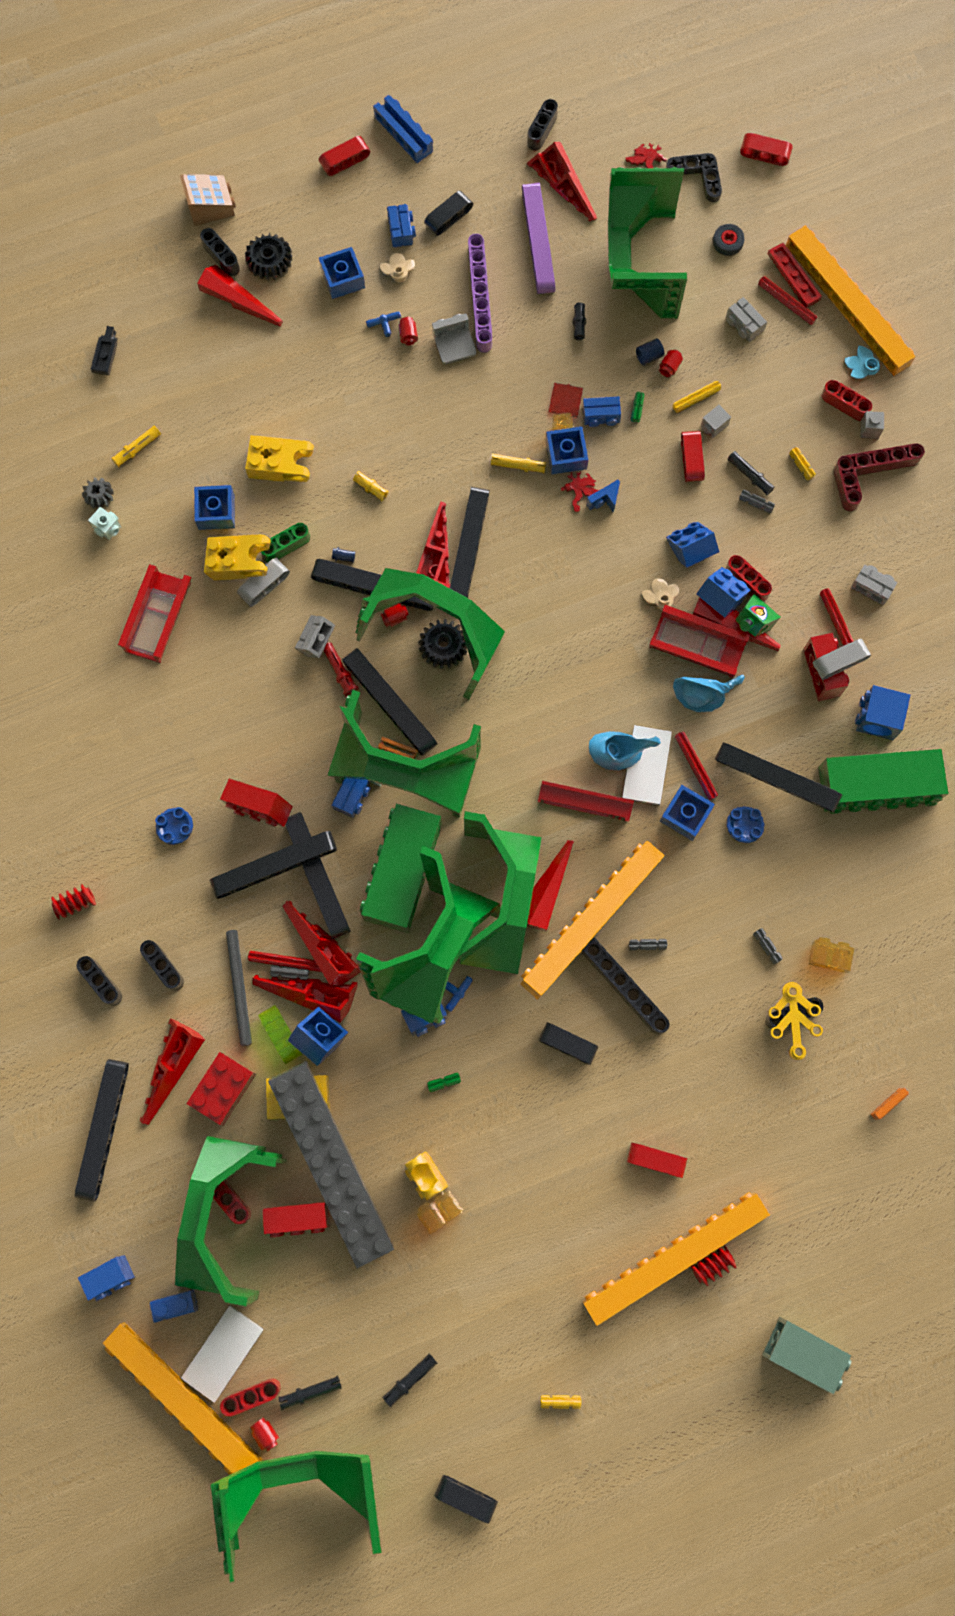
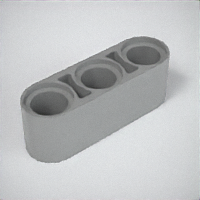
M277 558L272 559L265 565L268 567L266 576L251 577L238 589L237 594L250 607L256 605L288 577L290 571Z
M858 639L819 657L813 662V665L821 679L824 680L865 661L871 654L864 641Z

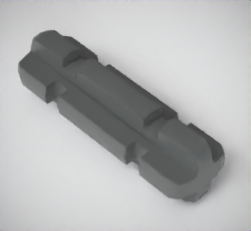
M743 490L739 498L744 502L748 501V504L759 509L763 508L768 513H771L775 507L773 502H766V499L755 494L751 495L747 490Z
M760 928L753 933L755 938L760 941L759 944L767 956L771 957L769 959L772 963L777 964L782 961L783 957L779 952H776L777 948L770 938L766 937L764 929Z
M631 939L629 941V949L631 951L638 949H667V939H659L657 941L656 939H640V941Z
M272 965L270 976H281V978L297 979L299 977L300 980H307L309 970H298V968L287 966L280 968V966Z

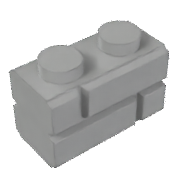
M744 297L727 310L726 320L730 326H734L738 330L741 338H746L750 342L764 332L767 321Z
M864 565L851 588L884 606L898 582L894 581L891 575H883L878 572L876 567Z
M311 615L295 649L307 657L320 658L335 625L323 616Z

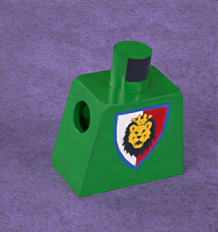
M754 594L739 613L736 621L740 624L742 631H748L757 637L770 631L781 616Z

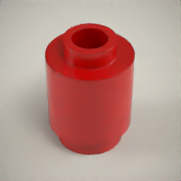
M412 317L401 318L398 324L400 341L406 346L414 345L418 341L416 322Z
M675 349L668 350L659 364L661 375L670 378L676 373L683 361L681 352Z
M398 603L385 609L380 615L387 628L406 621V616L409 613L405 605L401 606Z
M263 1417L250 1427L252 1430L251 1435L261 1451L266 1449L268 1452L278 1445L276 1440L279 1436L269 1420L266 1421Z

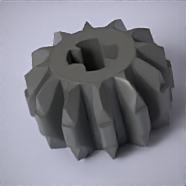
M94 477L93 482L87 480L88 486H83L84 492H82L85 503L93 509L97 506L102 508L104 504L109 507L108 501H113L112 495L114 494L111 484L103 478L98 481Z

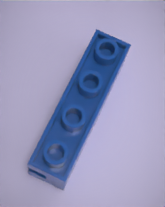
M387 95L384 98L383 105L379 102L373 105L375 119L416 163H419L433 152V139L422 130L418 122H414L408 111L402 109L398 100Z

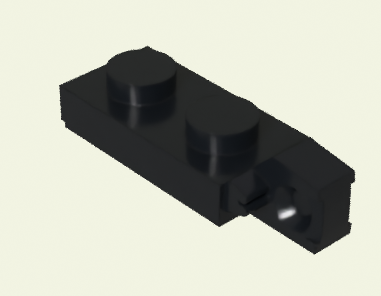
M107 326L105 335H101L98 338L91 365L92 373L110 376L118 344L116 331L112 326Z

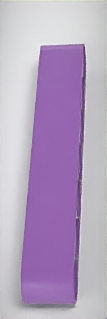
M540 183L523 184L522 197L537 294L555 292V278Z
M475 233L468 238L475 338L477 349L480 352L486 353L492 348V327L485 246L482 235Z

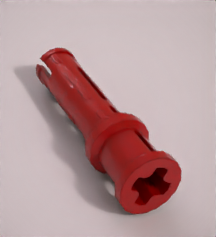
M332 642L327 643L323 651L337 676L336 682L341 685L344 697L351 696L352 690L359 691V687L354 684L351 672L346 671Z

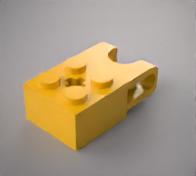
M250 435L245 467L248 478L280 482L285 480L307 482L310 477L309 470L304 466L297 465L296 462L300 458L310 457L313 454L314 446L308 441Z
M261 534L208 537L204 573L214 581L266 576L268 567L261 561H256V557L261 551L269 550L270 538Z
M427 1151L405 1164L407 1169L404 1172L410 1181L414 1180L418 1185L415 1189L421 1199L425 1197L427 1201L448 1187L447 1182Z

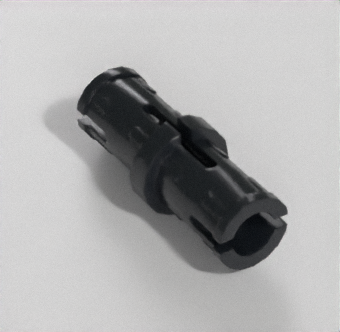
M579 302L574 304L572 324L574 325V339L581 341L585 339L587 319L585 318V304Z

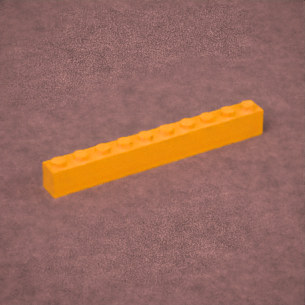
M805 225L789 235L786 247L892 375L896 376L911 366L916 357L913 350L907 347L902 337L881 316L880 311L861 292L857 283L850 279L846 270L840 267L835 257L829 254L825 245L820 243L815 237L814 232Z
M646 841L643 846L640 843L632 851L634 856L631 859L627 857L620 865L623 868L619 872L615 870L608 878L610 883L607 886L603 884L597 890L598 896L595 899L591 897L584 905L585 911L583 913L579 911L572 918L574 923L570 927L566 925L559 933L561 935L558 941L554 939L547 946L549 951L545 955L541 953L534 961L535 967L532 970L528 968L522 974L523 980L520 985L537 1000L663 859L665 855L650 842Z
M748 1192L739 1198L740 1202L736 1205L730 1203L722 1209L724 1212L720 1215L713 1214L705 1219L706 1224L701 1227L699 1225L692 1227L688 1230L690 1234L684 1238L681 1235L671 1241L672 1245L665 1249L663 1246L654 1252L655 1256L648 1260L646 1257L636 1263L638 1267L632 1271L630 1268L619 1274L621 1278L613 1282L611 1279L602 1285L603 1289L596 1293L594 1290L584 1296L586 1300L583 1301V1304L596 1326L770 1216L757 1193L750 1194Z
M125 1322L119 1324L103 1342L106 1346L105 1351L112 1357L116 1356L121 1361L119 1363L120 1366L127 1372L130 1370L135 1375L134 1380L140 1386L145 1385L150 1390L149 1395L155 1401L160 1400L165 1405L163 1407L170 1416L174 1415L179 1420V1425L185 1431L189 1430L194 1435V1440L200 1446L204 1445L209 1450V1455L215 1461L219 1460L229 1475L251 1464L264 1461Z

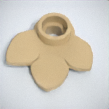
M399 253L391 255L388 263L380 264L381 272L384 275L391 276L397 283L404 282L407 279L408 273L415 267L413 259L405 261L404 256Z
M659 578L653 580L651 590L642 591L643 599L648 604L656 605L660 610H663L664 605L672 607L674 599L679 594L677 584L668 586L663 579Z

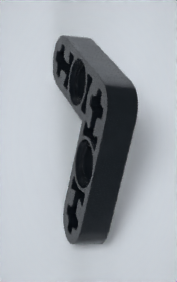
M703 153L668 159L666 168H673L671 165H674L676 168H682L681 163H683V175L701 173L706 199L710 202H717L720 199L722 187L717 160L713 154ZM694 162L696 166L688 167L686 163ZM713 175L716 179L711 181L706 176ZM713 186L714 193H716V195H713V192H711Z

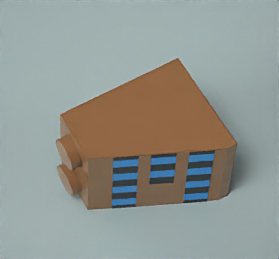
M180 175L194 226L235 216L233 208H236L234 197L229 196L232 191L230 183L225 182L224 176Z

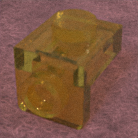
M571 412L553 415V431L573 428Z

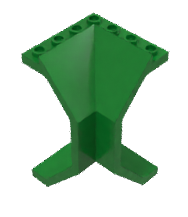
M611 168L608 203V273L612 289H632L660 318H678L687 283V272H637L632 270L631 239L653 218L676 217L684 168Z
M385 568L370 597L362 599L357 629L355 631L357 634L356 640L360 642L375 613L414 596L460 621L474 675L463 695L464 698L470 700L505 631L472 600L426 575Z
M352 690L351 696L348 695L346 698L345 707L339 706L344 725L327 776L334 777L335 781L340 784L343 783L344 778L363 779L414 793L452 811L453 816L460 817L481 749V726L473 724L470 737L465 743L424 760L412 759L374 748L369 744L358 726L362 716L359 703L360 692Z
M465 811L464 836L489 840L506 863L508 871L498 919L471 940H468L458 958L462 965L518 974L542 837L493 829L485 814Z
M423 846L419 853L429 890L443 895L446 901V906L425 943L418 950L385 962L361 952L356 960L370 996L378 1000L380 999L393 1007H398L411 1015L418 1016L428 1023L435 1022L440 1024L443 1019L440 1005L449 974L474 929L489 916L498 919L501 907L498 902L448 882L441 853Z
M210 1136L206 1137L190 1179L177 1237L175 1286L221 1294L226 1303L248 1306L258 1300L260 1291L237 1287L231 1284L205 1245L204 1238L216 1187L249 1163L276 1167V1163H286L287 1159L282 1158L283 1154L266 1152V1147Z
M326 1451L302 1453L256 1462L210 1484L218 1553L224 1552V1575L229 1574V1582H234L235 1550L240 1549L238 1529L262 1489L319 1479L366 1519L373 1554L382 1553L369 1455Z

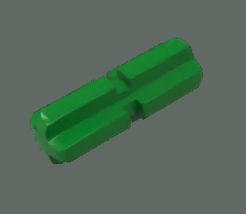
M643 392L635 393L631 414L632 422H640L645 397Z
M456 1072L444 1076L443 1079L438 1078L427 1082L429 1092L443 1089L444 1086L449 1087L460 1083L461 1078L459 1073Z

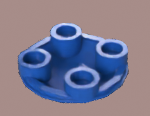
M746 806L733 809L727 818L726 824L732 838L742 843H751L759 839L764 832L765 826L760 810Z
M181 807L167 809L161 815H158L155 820L156 833L160 840L166 844L175 845L184 842L189 838L193 830L192 817Z

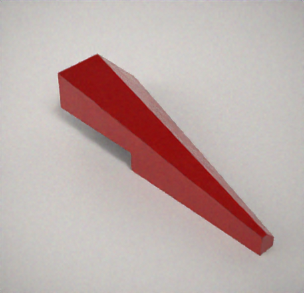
M553 142L542 153H537L527 162V165L533 168L540 177L544 178L567 202L574 205L578 212L584 214L589 222L597 219L561 142Z
M215 264L204 269L197 282L199 291L231 303L232 308L279 327L283 323L282 319Z
M440 501L416 573L426 575L450 588L446 503Z
M699 597L693 615L750 635L748 639L750 642L775 651L780 650L781 645L766 633L755 637L748 631H742L740 624L736 621L739 615L736 610L723 617Z
M567 840L533 887L527 928L531 927L547 932L574 843L573 840Z
M291 901L285 902L282 906L329 985H342L361 973L359 965L351 959L353 956L351 953L345 954L339 947L338 942L335 939L333 940L318 924L312 925L306 920L307 915L304 912L300 914Z
M255 975L252 978V985L312 1011L320 1007L332 1019L340 1023L350 1011L358 986V982H352L351 985H329V983L321 982L320 979L310 978L307 980H300L299 978L280 980L278 977H272V979L259 978V975Z
M171 1018L168 1022L171 1025L169 1034L164 1036L163 1042L166 1044L162 1054L158 1056L151 1079L152 1092L150 1098L145 1100L147 1109L143 1117H140V1122L147 1125L151 1123L205 1041L197 1031Z

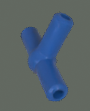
M400 311L387 315L382 314L377 318L367 320L366 324L368 328L381 324L384 335L389 337L391 336V330L388 322L400 319L401 314Z
M466 976L459 988L447 981L445 989L453 994V997L446 1006L447 1010L452 1012L459 1000L464 997L466 990L473 981L472 978Z

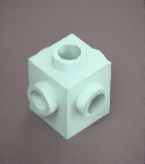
M101 507L88 520L92 528H94L93 531L102 538L104 536L108 540L116 536L121 527L118 522L119 518L110 511L108 513Z

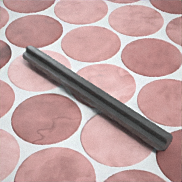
M229 930L226 932L240 1045L249 1046L252 1044L238 931Z

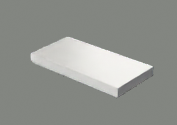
M634 725L633 737L649 739L657 736L661 744L644 749L641 759L632 767L627 768L622 798L660 806L672 732Z
M229 1306L181 1379L215 1403L264 1329L232 1306Z

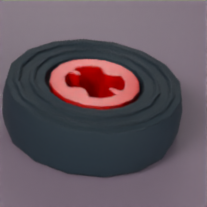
M734 224L719 226L713 236L715 250L725 256L737 254L742 249L745 241L742 229Z

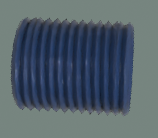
M657 338L636 347V355L642 365L651 363L665 355L664 347Z

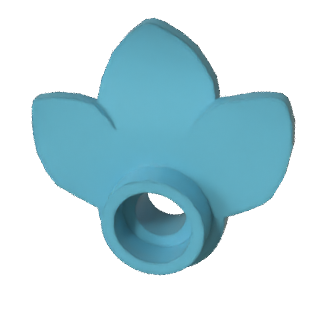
M858 346L857 356L844 359L846 366L852 370L851 377L856 379L865 378L867 375H875L880 369V363L873 357L872 351L863 346Z

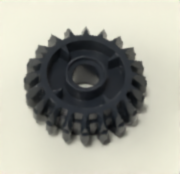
M269 232L268 236H265L262 233L260 238L255 236V241L250 240V245L246 247V265L249 271L253 272L255 277L259 275L261 280L264 277L268 281L270 277L276 280L277 275L282 277V272L287 273L288 268H291L293 260L292 249L283 236L279 238L277 234L272 236Z
M444 619L442 624H440L439 620H436V625L430 622V629L425 627V633L420 634L421 640L418 641V644L421 646L419 647V652L422 653V658H427V664L433 662L434 668L438 664H440V669H443L444 665H447V668L450 669L451 663L457 666V660L463 661L462 655H467V646L463 632L460 630L461 626L458 624L454 627L453 620L450 624H447L446 619ZM445 641L448 645L441 647L439 643Z

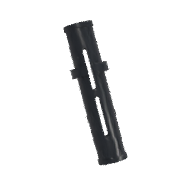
M736 451L729 455L727 460L749 478L753 486L756 485L767 496L774 490L775 486L764 478V474L755 470Z
M428 1353L401 1380L398 1379L395 1382L396 1385L382 1397L389 1407H392L404 1394L407 1395L409 1390L438 1364L437 1361Z
M337 1375L303 1389L297 1388L295 1392L279 1396L278 1400L282 1403L280 1404L281 1410L297 1404L303 1405L305 1401L342 1389L341 1383H337L340 1382L339 1376Z

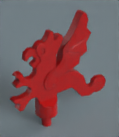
M649 143V149L643 147L645 144H641L638 148L634 149L635 156L625 158L631 165L635 164L638 166L645 163L646 168H654L652 166L653 161L660 163L667 161L666 158H663L664 155L657 153L662 148L657 145V148L653 149L654 144Z
M581 471L580 473L576 472V478L573 477L571 472L567 477L572 482L565 484V487L561 488V491L566 490V492L574 490L576 496L572 501V506L575 512L580 511V506L576 505V503L581 500L582 493L589 497L599 491L592 488L595 487L594 483L596 480L592 479L589 473L585 474L587 477L584 476L581 479Z

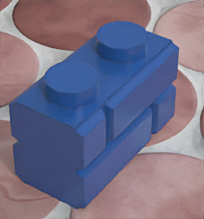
M407 204L388 206L387 215L392 246L395 248L402 247V245H412L413 237H416L415 226H411V222H413L412 211L408 210Z
M619 396L583 398L584 425L596 427L599 424L614 426L620 423L621 407Z
M344 778L331 805L332 808L351 818H354L355 814L359 815L363 806L361 801L363 797H368L371 790L369 781Z
M195 1290L150 1302L154 1323L198 1311Z

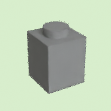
M718 405L703 417L701 428L705 434H709L714 438L729 426L731 416Z
M866 411L861 420V438L879 439L884 430V412Z

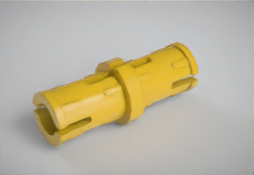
M358 471V476L355 474L353 481L363 487L365 492L371 493L381 501H384L389 492L376 484L374 479H369Z

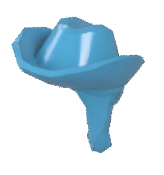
M743 674L726 683H720L713 679L681 677L674 680L673 689L676 698L685 708L695 712H712L723 705L725 693H728L734 686L742 684L745 676Z
M609 731L595 734L589 741V753L596 764L608 770L619 771L632 767L641 759L644 749L656 747L661 742L657 736L649 739H637L629 734Z

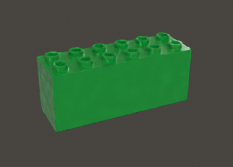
M942 749L826 758L818 767L820 784L842 794L835 812H830V814H838L842 810L859 812L861 809L868 808V811H876L880 807L897 809L903 805H906V808H914L918 804L935 806L949 794Z
M396 803L395 808L390 810L388 817L390 824L389 827H385L383 832L384 844L378 848V863L373 864L371 871L373 879L372 882L368 881L365 890L367 898L366 901L362 900L359 911L364 921L409 934L426 878L419 852L423 846L432 850L435 849L442 820L439 815Z

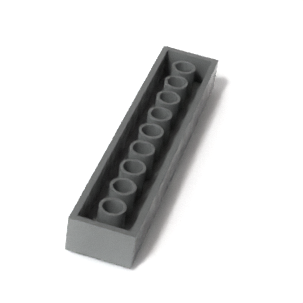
M307 1061L270 1078L268 1081L356 1268L393 1251L394 1244Z

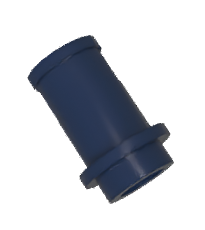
M340 547L333 548L332 559H335L336 562L341 560L354 563L356 551L343 550Z

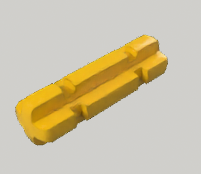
M793 448L789 455L792 459H795V464L801 473H804L806 480H811L815 477L816 473L812 468L810 469V464L804 455L800 454L799 448Z
M542 1395L540 1405L543 1409H549V1406L553 1409H569V1407L580 1409L581 1397L572 1396V1398H569V1396L552 1395V1398H550L549 1395Z

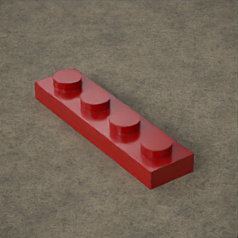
M784 242L768 250V256L806 308L821 300V294Z

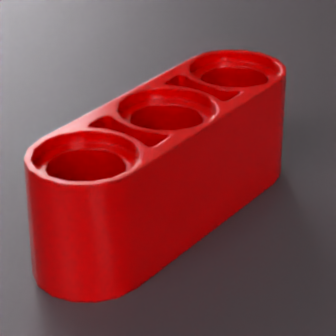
M747 133L744 135L740 154L746 158L778 166H786L789 163L793 146L787 141L755 133Z
M356 136L320 155L318 161L326 174L333 176L367 159L371 151L363 138Z
M829 380L821 394L822 399L826 403L857 421H861L865 412L871 411L873 407L869 399L836 380Z
M681 432L685 482L704 481L705 467L701 432Z
M740 555L731 556L726 569L731 571L734 577L747 585L751 590L748 593L751 597L755 594L763 602L766 601L772 591L771 583ZM731 564H736L739 568H733ZM745 576L751 577L753 581L746 580ZM758 589H764L766 593H760Z
M631 1142L626 1162L683 1178L688 1158Z
M224 1180L215 1189L213 1199L235 1224L239 1225L248 1222L251 1218L249 1207L229 1183ZM226 1193H229L233 1199L229 1205L223 1202V1197ZM239 1209H243L246 1214L242 1221L236 1217V1212Z
M270 1378L229 1394L222 1400L220 1410L223 1415L230 1417L269 1402L278 1396L281 1391V1384L277 1379ZM267 1384H272L275 1387V1394L270 1395L266 1392L265 1387ZM247 1392L255 1394V1402L247 1401ZM227 1400H233L235 1402V1410H229L227 1408Z

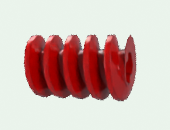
M81 884V891H78L76 887L73 888L74 894L67 890L66 897L59 893V900L52 896L51 905L57 919L60 920V915L63 918H66L68 913L73 915L75 909L78 912L82 911V906L85 909L89 908V902L95 906L96 901L91 889Z
M725 1245V1251L722 1248H718V1255L712 1252L710 1253L711 1259L707 1256L704 1257V1264L699 1260L696 1262L697 1268L693 1265L690 1266L700 1285L703 1283L708 1287L709 1278L716 1282L715 1274L722 1278V1270L730 1273L728 1266H732L734 1269L737 1268L733 1256Z

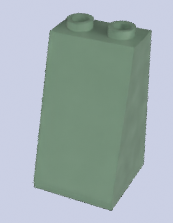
M779 1317L762 1353L764 1357L832 1394L840 1389L843 1382L841 1379L844 1371H848L851 1365L850 1354Z

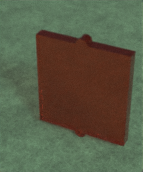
M554 383L548 412L560 414L562 417L571 416L578 418L583 388L571 386V384Z

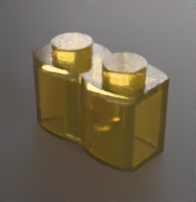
M819 937L818 940L816 939L812 943L809 965L848 973L851 971L855 948L849 947L850 944L845 942L834 944L828 938Z
M441 1191L434 1196L436 1201L432 1204H429L427 1201L418 1208L420 1212L417 1216L430 1235L464 1211L451 1191Z

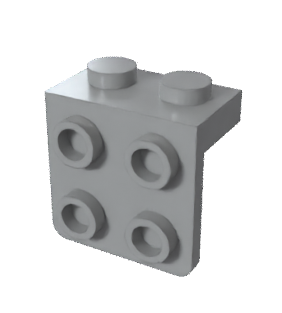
M457 314L451 318L439 319L432 323L433 337L443 364H449L476 355V349L469 331L467 314Z

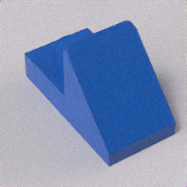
M616 480L587 497L586 505L589 510L598 509L606 502L612 512H614L620 481Z

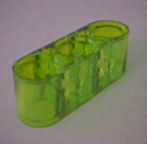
M276 1005L258 1014L285 1064L303 1054L288 1041L292 1032Z

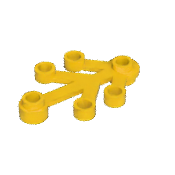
M789 982L782 988L783 997L774 1007L768 1010V1015L772 1019L779 1018L781 1010L788 1002L790 1011L776 1027L770 1030V1036L773 1039L781 1038L783 1031L791 1022L793 1046L789 1049V1056L793 1060L798 1061L806 1056V1049L801 1044L799 1022L810 1031L813 1037L822 1035L823 1028L818 1024H814L798 1010L797 1002L808 1010V1014L811 1017L818 1016L821 1013V1008L802 996V988L799 984ZM790 988L795 989V995L789 993ZM812 1007L817 1009V1014L811 1012ZM772 1009L777 1010V1016L771 1014ZM814 1027L819 1029V1034L813 1032ZM774 1029L779 1030L780 1035L778 1037L774 1036ZM796 1048L801 1049L802 1053L800 1056L796 1055Z

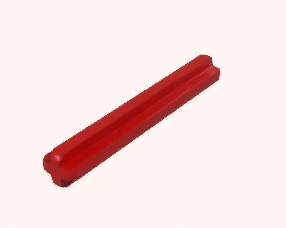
M763 276L759 280L758 285L808 324H814L817 319L814 313L767 277Z
M830 589L821 590L820 596L843 646L853 642V638Z
M679 732L676 734L675 739L708 800L717 798L718 793L685 732Z
M252 950L248 953V961L322 972L315 960Z

